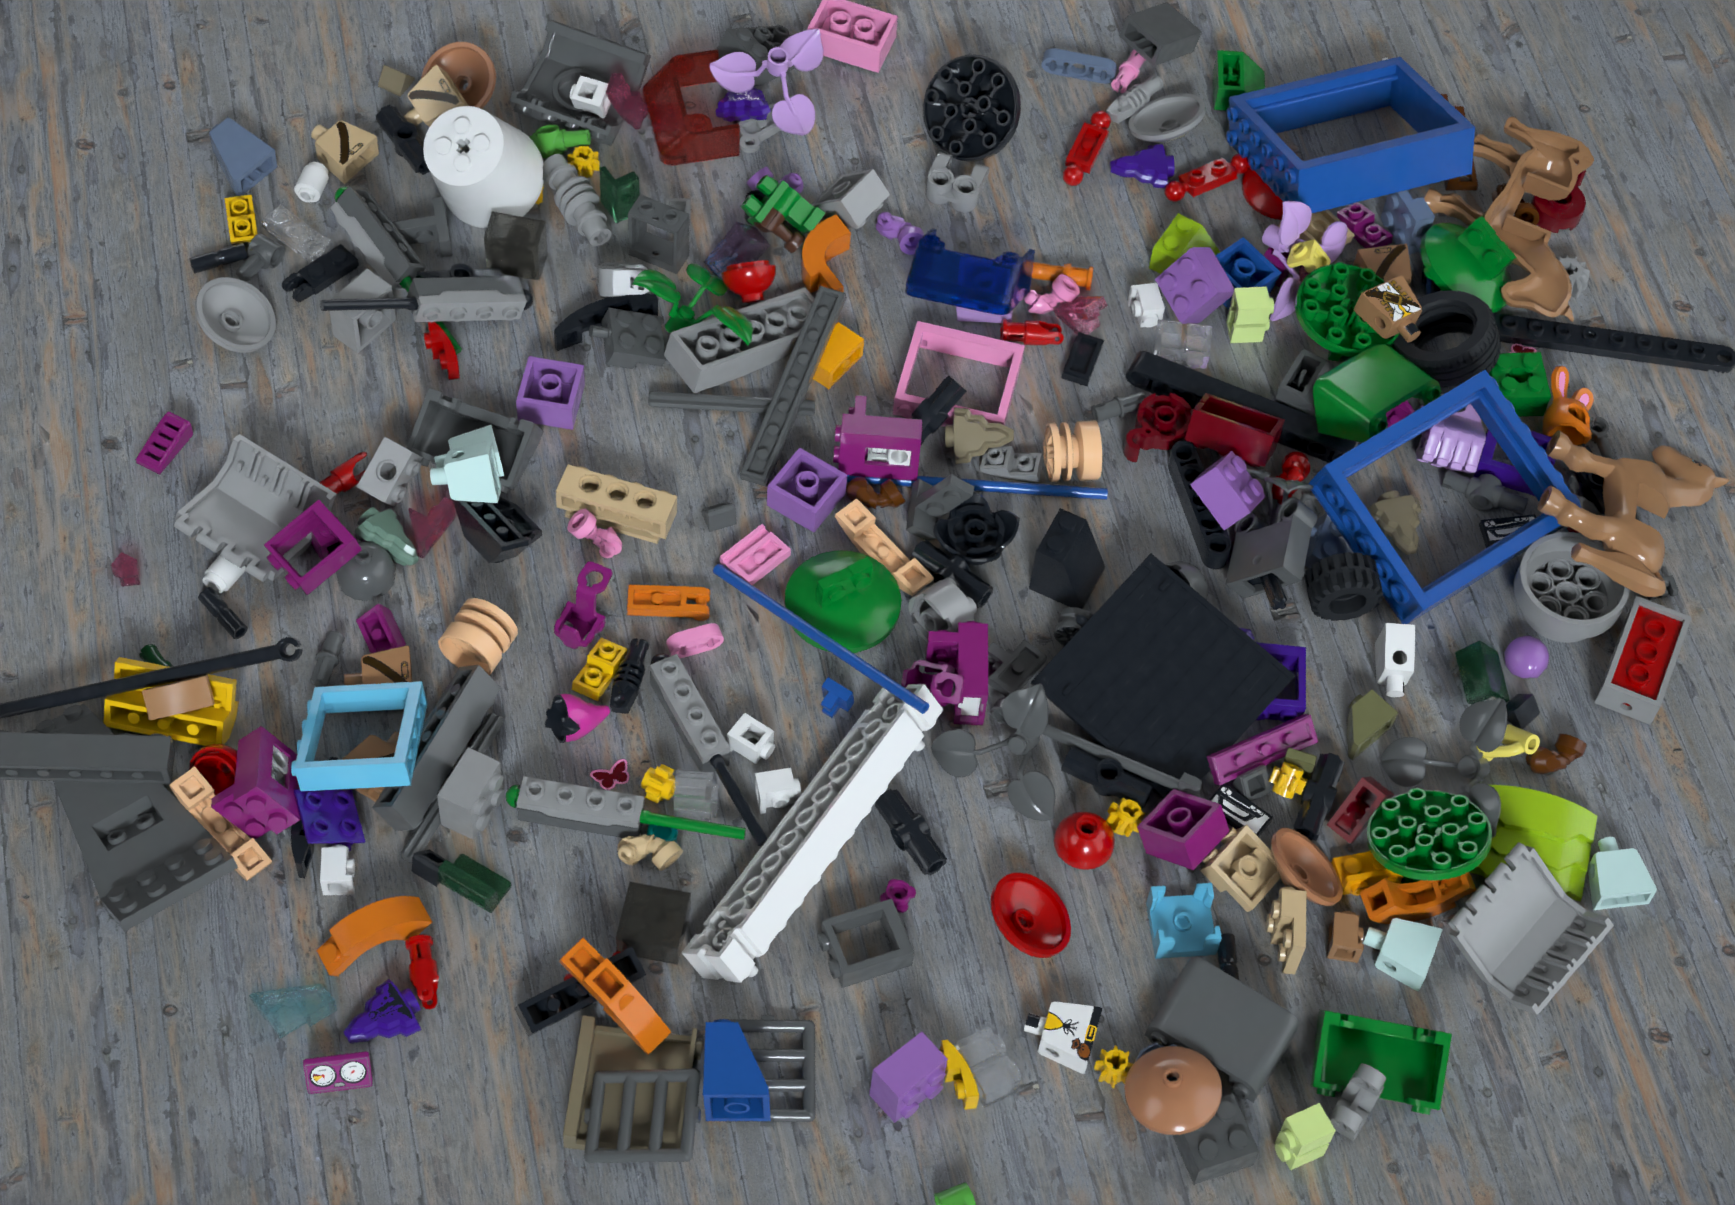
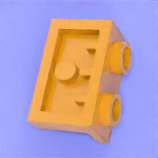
M1370 851L1335 857L1331 862L1341 882L1343 895L1353 894L1354 896H1359V892L1383 879L1401 883L1403 876L1381 865Z

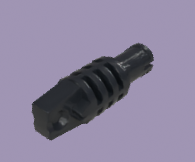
M632 639L626 659L619 664V669L612 686L611 712L628 714L638 696L645 674L643 662L649 649V643L644 639H640L638 646V639Z

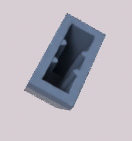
M229 117L220 124L215 125L209 132L212 150L236 196H243L278 167L275 149Z

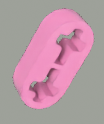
M710 623L677 632L667 639L666 644L671 656L677 654L679 658H685L717 648L723 643L724 638L719 625Z

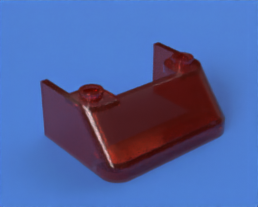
M718 49L672 57L643 87V100L658 156L661 162L666 165L674 166L739 156V124L713 127L710 118L704 114L695 113L687 115L680 87L717 82L709 66L710 63L719 59Z

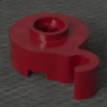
M1586 170L1578 175L1574 188L1564 199L1547 200L1533 195L1531 204L1536 207L1539 213V222L1537 223L1539 227L1553 233H1558L1559 230L1570 229L1571 231L1579 224L1586 206L1585 195L1579 189V186H1581Z
M1156 393L1144 398L1139 405L1135 429L1130 430L1126 435L1123 449L1124 456L1129 461L1135 463L1138 461L1140 448L1143 450L1151 448L1170 450L1176 442L1186 441L1184 439L1192 416L1191 406L1182 397L1170 393L1169 396H1156Z

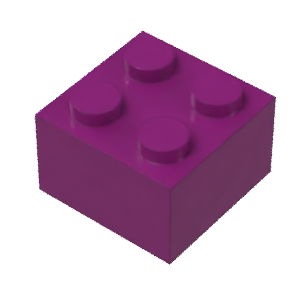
M1173 789L1137 826L1146 854L1194 870L1230 832L1221 804L1177 789Z

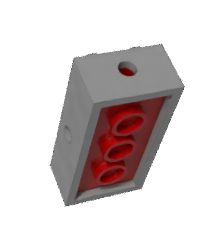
M1636 596L1625 618L1595 704L1651 725L1661 707L1692 617Z

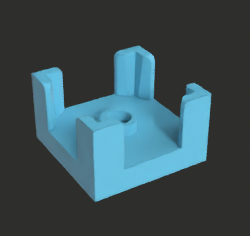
M1212 883L1197 884L1193 895L1164 897L1166 886H1151L1146 906L1155 959L1216 955L1222 937L1220 926H1215L1214 928L1211 905L1214 899Z

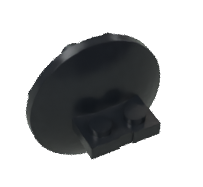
M975 54L956 57L944 64L935 73L927 87L923 103V117L926 130L937 148L943 153L952 155L954 159L981 161L994 156L1009 143L1019 123L1021 98L1017 83L1005 66L990 57Z

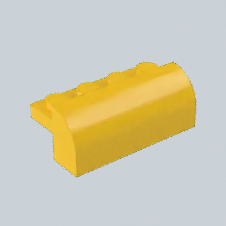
M119 657L115 661L114 679L168 668L169 666ZM208 674L215 702L214 705L154 720H149L142 690L146 688L107 696L104 704V724L110 728L146 735L163 734L171 736L172 740L203 746L211 744L225 745L231 735L238 711L239 701H235L237 679Z

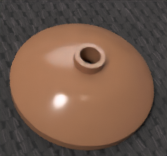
M468 42L451 43L437 50L427 61L421 79L437 64L448 73L468 106L482 109L490 100L495 89L496 71L490 56L477 45ZM468 83V87L463 90V86Z
M1281 828L1273 834L1271 852L1283 884L1286 887H1294L1296 890L1307 891L1306 900L1317 905L1333 906L1339 902L1343 895L1342 885L1333 865L1324 853L1311 840L1293 829Z
M1166 1046L1147 1052L1132 1065L1125 1080V1099L1131 1114L1143 1126L1161 1134L1181 1135L1201 1128L1213 1118L1221 1103L1222 1084L1218 1071L1205 1056L1185 1047ZM1169 1077H1177V1078H1178L1176 1081H1169V1080H1168Z

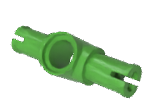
M554 124L542 126L531 136H528L537 146L542 158L546 159L554 154L563 155L564 151L568 150L569 147L589 146L591 144L589 129L566 131Z

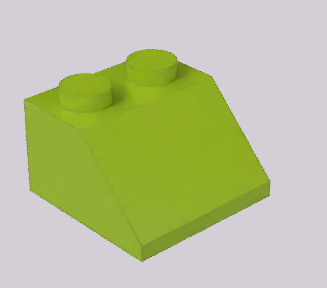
M1178 213L1153 247L1149 269L1162 274L1191 247H1211L1215 256L1220 253V250L1202 224Z

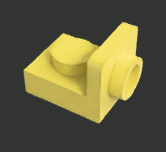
M1313 239L1292 245L1287 265L1289 268L1303 265L1305 270L1310 273L1317 268L1330 265L1331 259L1318 242Z

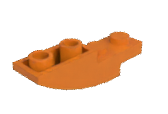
M584 938L560 959L559 962L604 1007L603 1010L647 1055L671 1034L670 1029L636 988L607 958L604 959Z

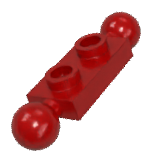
M1096 111L1091 116L1090 124L1084 122L1066 158L1065 166L1067 167L1063 171V180L1066 184L1070 186L1079 185L1084 177L1083 172L1090 174L1108 138L1109 131L1107 129L1111 124V118L1107 112Z
M1237 153L1231 158L1229 163L1224 158H1220L1179 175V181H1171L1166 185L1164 190L1165 196L1172 202H1178L1184 198L1186 192L1192 197H1196L1237 179V174H1244L1250 169L1247 157L1242 158Z

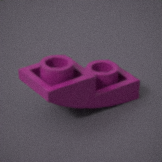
M1352 203L1337 212L1338 219L1347 225V228L1355 235L1353 238L1365 249L1383 247L1392 243V234L1375 223V213L1361 203Z

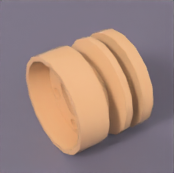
M1077 421L1073 434H1071L1067 422H1062L1059 430L1055 422L1047 423L1045 439L1043 440V460L1050 482H1058L1060 475H1062L1065 482L1070 481L1073 468H1075L1080 481L1099 480L1102 471V442L1097 421Z
M470 598L465 601L460 611L454 617L455 622L450 623L438 640L439 648L443 655L458 668L480 665L490 676L502 659V653L508 650L510 644L518 635V629L506 612L496 605L483 599Z

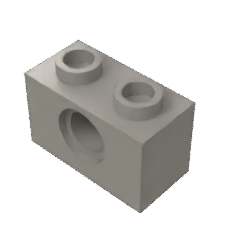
M384 437L356 487L378 500L395 507L405 497L406 487L411 478L415 477L419 472L420 462L423 457ZM395 467L396 474L389 480L388 473Z

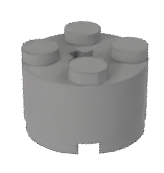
M947 577L912 597L909 601L908 610L910 615L914 613L917 620L913 624L916 631L927 642L929 631L947 630L949 632H957L958 622L974 621V613L977 611V606L973 599L965 596L952 578Z

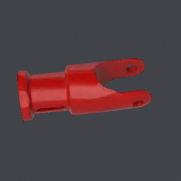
M1002 319L1000 326V340L1023 342L1024 345H1058L1063 342L1064 336L1061 333V326L1056 323L1025 320L1024 323L1008 322L1007 319Z
M360 452L331 470L330 475L319 483L335 492L336 495L340 492H347L356 486L362 478L365 470L354 476L353 469L357 462L367 456V452Z
M420 934L406 940L405 948L409 950L411 960L409 965L410 981L415 986L423 1007L431 1010L438 1004L436 992L439 974L437 962L432 957L431 946L433 945V937ZM429 1000L433 1001L431 1005L427 1004Z

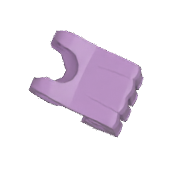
M1469 404L1462 412L1452 414L1421 433L1422 437L1416 450V460L1425 463L1430 462L1432 466L1444 467L1451 471L1457 470L1463 473L1476 472L1485 444L1486 434L1480 416L1473 406Z

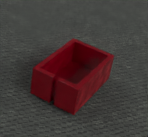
M1205 393L1193 409L1184 440L1191 442L1200 449L1210 448L1216 450L1221 456H1225L1233 451L1247 465L1265 467L1276 450L1285 420Z

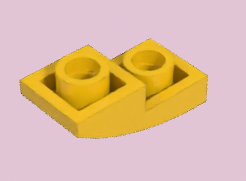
M252 194L224 198L231 244L251 242L258 234Z
M601 637L587 655V663L573 680L571 690L599 701L617 673L620 662L624 660L627 648Z
M948 1039L941 1040L940 1051L948 1059L945 1070L946 1075L944 1077L945 1082L954 1081L956 1098L962 1099L964 1110L977 1108L979 1092L968 1064Z

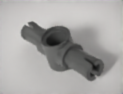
M1448 470L1442 487L1465 494L1470 505L1479 511H1489L1492 507L1496 509L1501 507L1522 516L1529 500L1528 498L1505 491L1501 481L1490 474H1482L1478 478L1473 476L1471 479Z

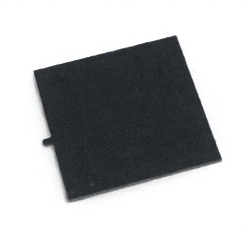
M1150 553L1089 620L1083 615L1076 617V622L1082 628L1031 681V685L1041 683L1046 698L1104 748L1178 779H1181L1185 772L1202 780L1210 771L1207 756L1234 745L1295 675ZM1135 774L1154 784L1153 791L1162 799L1173 790Z

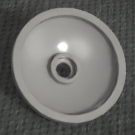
M1173 94L1160 97L1148 102L1142 108L1140 107L1138 111H1135L1129 119V129L1133 136L1143 141H1174L1185 136L1198 126L1206 113V107L1200 97L1192 94Z
M221 277L206 283L196 296L195 315L200 327L211 340L223 348L241 353L254 352L263 348L273 337L276 328L275 313L267 298L253 285L240 279Z

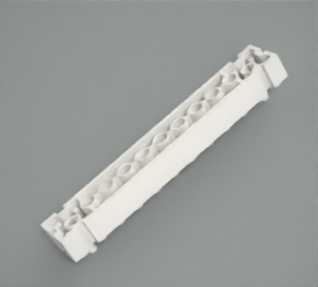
M908 684L906 689L929 703V709L924 714L886 689L882 688L872 701L875 704L872 709L864 711L704 922L705 929L703 932L694 935L682 951V954L702 978L715 980L724 978L725 981L741 983L747 977H754L758 973V968L755 966L753 959L764 955L768 951L770 943L778 932L785 928L787 920L802 905L804 897L819 882L821 874L836 859L839 850L853 836L856 827L870 813L873 804L887 790L888 784L896 773L902 770L910 754L914 750L921 751L925 747V743L922 741L924 737L922 731H927L936 724V719L942 713L943 708L924 684Z

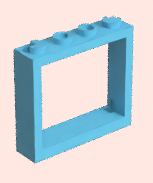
M422 681L315 687L312 699L307 702L308 716L302 722V739L297 741V759L292 762L291 766L292 776L297 777L300 791L411 786L428 705ZM404 709L394 757L314 761L326 713Z

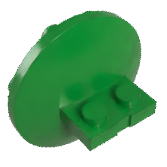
M1483 216L1477 218L1468 228L1454 223L1435 224L1423 235L1420 243L1421 257L1425 266L1424 274L1433 280L1441 291L1453 290L1472 294L1486 302L1493 313L1500 311L1506 305L1501 296V288L1507 282L1512 281L1507 266L1517 257L1504 241H1501L1495 234V230Z
M1342 262L1322 266L1310 272L1298 288L1295 297L1297 319L1307 335L1317 344L1328 350V360L1339 362L1342 355L1353 357L1377 343L1391 346L1399 335L1398 333L1394 337L1391 336L1387 339L1381 337L1353 310L1361 293L1385 283L1383 279L1369 268L1363 269Z
M837 550L813 556L803 562L793 572L786 586L784 605L785 608L852 653H858L881 643L893 631L900 616L901 593L894 576L883 564L862 553ZM792 627L794 631L807 643L821 650L828 651L827 649H825L824 647H822L821 645H819L818 643H816L815 641H813L812 639H810L809 637H807L806 635Z
M1413 788L1408 793L1386 799L1373 812L1367 825V844L1370 852L1385 868L1403 876L1400 884L1420 880H1444L1463 875L1483 862L1490 851L1492 843L1491 825L1484 812L1469 801L1468 797L1443 791Z

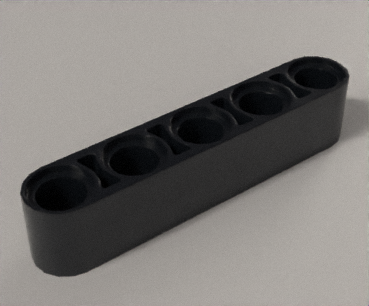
M1188 441L1176 442L1171 450L1168 470L1202 562L1210 569H1221L1226 565L1231 549L1227 529L1223 530L1190 485L1204 471L1196 447Z

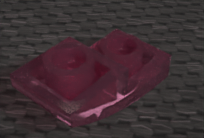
M612 73L606 90L608 99L629 125L635 129H641L643 120L647 117L648 113L647 104L643 102L640 92H630V87L626 84L622 73Z

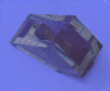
M736 222L704 263L714 275L722 279L721 273L726 271V266L758 261L770 244L756 227Z

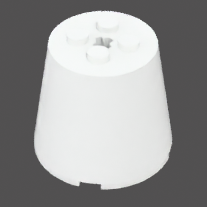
M461 106L441 114L431 124L426 133L423 146L425 162L445 204L461 221L478 228L504 227L519 220L536 203L544 183L542 180L543 159L535 143L519 129L483 109L473 106Z

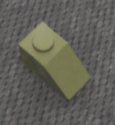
M1373 689L1364 696L1358 695L1349 705L1351 710L1346 720L1348 757L1352 761L1393 727L1398 714Z

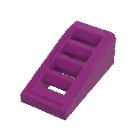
M168 411L162 417L135 459L136 463L160 475L193 436L191 423ZM168 436V437L172 438L173 440L170 441V440L166 439L165 437ZM158 446H161V447L165 448L166 451H163V450H161V449H159V448H157V447H158ZM151 454H154L160 457L161 459L157 461L149 456Z

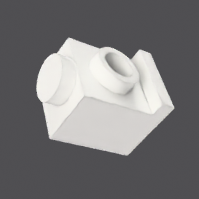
M580 75L577 84H574L570 91V99L574 108L597 114L600 118L605 119L614 98L610 84Z
M1158 284L1131 285L1127 303L1129 307L1131 306L1133 317H1137L1140 327L1161 325L1165 307Z
M744 713L727 733V743L730 746L731 752L734 750L757 764L761 758L767 760L775 749V744H773L774 731Z
M791 768L755 773L754 789L760 814L766 813L767 807L783 808L795 803V797L801 796L799 779H793Z
M345 845L323 847L321 850L320 883L323 895H355L353 882L355 861L354 859H349V849Z

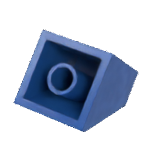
M727 1019L705 1022L703 1101L706 1121H771L769 1088L739 1023L731 1022Z

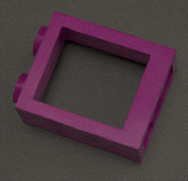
M317 500L264 544L270 553L266 558L277 571L283 568L287 573L284 578L295 591L300 587L306 595L310 594L362 551L353 535L320 500ZM320 524H323L341 545L302 577L283 555Z

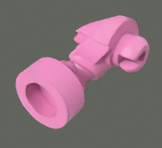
M1060 274L1053 281V290L1050 294L1038 295L1034 290H1030L1024 298L1025 303L1029 304L1027 311L1034 314L1051 312L1059 302H1072L1079 295L1080 289L1070 277Z
M587 509L577 511L568 523V532L577 539L585 537L587 540H593L592 543L600 548L599 553L604 558H612L621 552L622 542L612 527L607 528V530L598 529L595 515Z

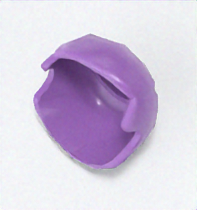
M1530 635L1517 637L1509 643L1504 652L1505 666L1513 675L1520 678H1538L1548 667L1549 653L1547 647L1540 639Z

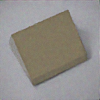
M384 65L378 87L401 97L413 83L415 77Z

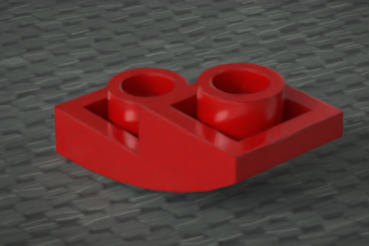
M428 322L429 332L423 333L426 350H432L433 360L440 359L441 370L447 369L449 380L460 379L458 359L450 339L437 323Z

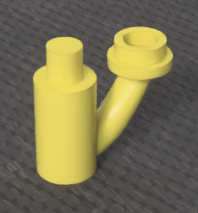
M1507 724L1502 744L1505 746H1499L1492 752H1484L1478 747L1477 749L1483 753L1482 757L1490 762L1493 758L1511 757L1523 752L1533 754L1537 751L1540 740L1533 733Z

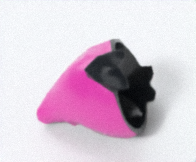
M558 694L553 698L551 708H548L546 711L545 727L552 729L560 743L576 741L589 734L610 714V709L606 705L599 706L587 703L572 694Z

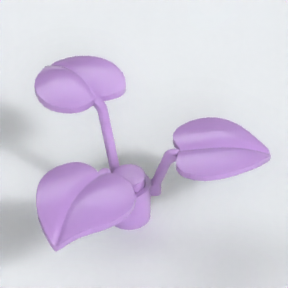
M810 29L796 33L784 40L780 47L772 48L768 53V60L762 61V65L757 71H755V60L744 52L730 53L710 63V71L715 80L723 88L735 93L751 90L755 83L754 77H758L765 68L773 76H780L785 100L777 102L773 107L772 120L774 124L784 132L797 135H806L812 130L815 123L814 106L810 99L803 94H797L792 98L789 97L786 72L788 67L793 65L799 71H810L820 65L823 58V47L819 29Z
M1298 201L1283 202V217L1280 227L1274 224L1268 226L1262 237V242L1274 249L1272 254L1280 259L1293 276L1287 278L1280 288L1274 305V313L1270 317L1271 321L1282 319L1295 311V297L1302 283L1299 281V274L1294 268H1289L1286 258L1282 255L1284 252H1290L1291 246L1295 243L1305 242V240L1299 239V234L1308 228L1312 211L1308 205ZM1336 221L1329 225L1323 234L1322 244H1319L1331 259L1330 263L1340 256L1346 243L1348 228L1342 221Z

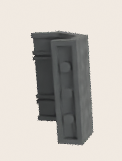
M548 20L545 28L548 34L541 56L523 89L512 92L510 101L515 103L513 111L551 125H558L559 128L568 131L589 129L591 139L611 146L640 92L651 55L566 24ZM580 75L610 84L614 98L605 119L600 118L597 114L574 108L570 99V91L572 86L577 84Z

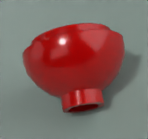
M769 260L745 262L726 266V271L721 274L723 282L729 290L742 297V303H752L764 300L763 292L773 283L776 276V266L770 265Z
M223 744L205 746L194 754L190 761L189 770L196 767L214 789V795L216 796L235 784L237 750Z
M1072 813L1060 822L1055 831L1054 847L1058 856L1066 864L1074 868L1083 870L1098 868L1110 859L1114 851L1115 838L1113 830L1104 818L1095 813ZM1082 829H1089L1092 833H1084Z

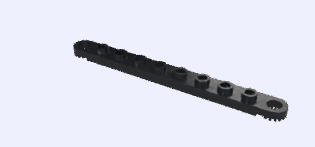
M1493 313L1500 342L1701 371L1714 370L1716 372L1729 373L1735 367V351L1724 345ZM1718 355H1723V357L1726 356V359H1728V361L1730 362H1721L1720 360H1718L1717 357Z

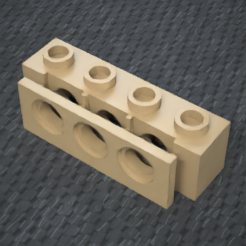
M568 464L556 489L557 508L567 510L565 517L571 519L577 511L587 509L596 516V525L604 529L612 527L615 532L658 544L660 538L666 539L677 513V496L672 495L668 491L648 488L637 482L631 483L617 479L613 475H603L590 471L581 466L576 467Z

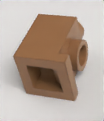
M1351 911L1334 912L1329 924L1328 959L1358 963L1364 950V944H1362L1364 929L1359 927V915Z

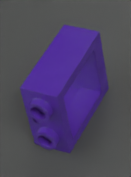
M1487 429L1485 444L1474 477L1478 478L1482 474H1490L1497 477L1503 487L1535 496L1514 466L1492 460L1497 441L1489 429ZM1531 431L1534 440L1546 451L1552 437ZM1548 456V460L1554 466L1556 459Z
M1258 643L1289 671L1295 672V700L1275 698L1256 720H1280L1285 723L1303 715L1306 709V647Z

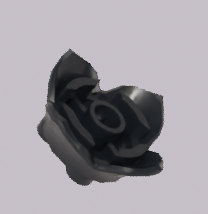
M973 492L972 497L950 511L948 519H940L936 522L933 533L942 547L949 551L951 555L961 557L969 565H982L995 561L1002 555L1004 548L1016 536L1020 518L1006 510L992 512L988 502L981 495Z

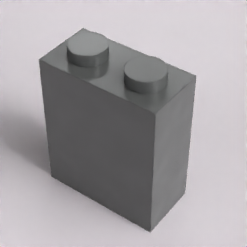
M1168 2L1127 15L1119 37L1150 64L1156 66L1194 52L1202 31Z

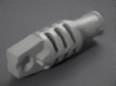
M1152 74L1142 84H1134L1120 95L1106 109L1111 120L1118 124L1131 117L1135 111H1138L1140 107L1142 108L1149 102L1151 95L1163 87L1162 79Z

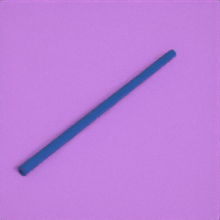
M847 475V482H850L852 479L862 476ZM917 476V480L921 479L934 486L945 479V477ZM864 477L869 484L881 485L888 480L887 478ZM891 479L896 486L912 487L915 482ZM962 479L973 485L974 491L1107 500L1108 495L1107 488Z
M717 564L714 567L713 573L920 713L924 714L927 712L929 703L723 565Z

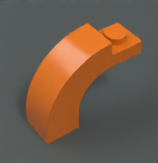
M837 214L817 224L807 235L803 244L801 275L803 283L810 293L818 290L820 286L840 292L844 290V286L827 266L830 259L850 250L851 232Z
M1467 872L1450 879L1420 880L1405 884L1383 879L1359 893L1369 919L1381 924H1390L1393 918L1415 922L1446 912L1456 907L1455 901L1476 891L1470 873Z
M396 896L386 898L364 906L340 920L329 929L332 936L316 951L329 975L339 976L367 950L391 940L406 941L412 936L419 935L432 923V920L419 897Z

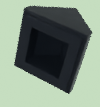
M1517 694L1506 704L1507 721L1520 729H1524L1540 714L1533 694Z
M428 849L414 853L411 872L437 887L453 865L448 860Z

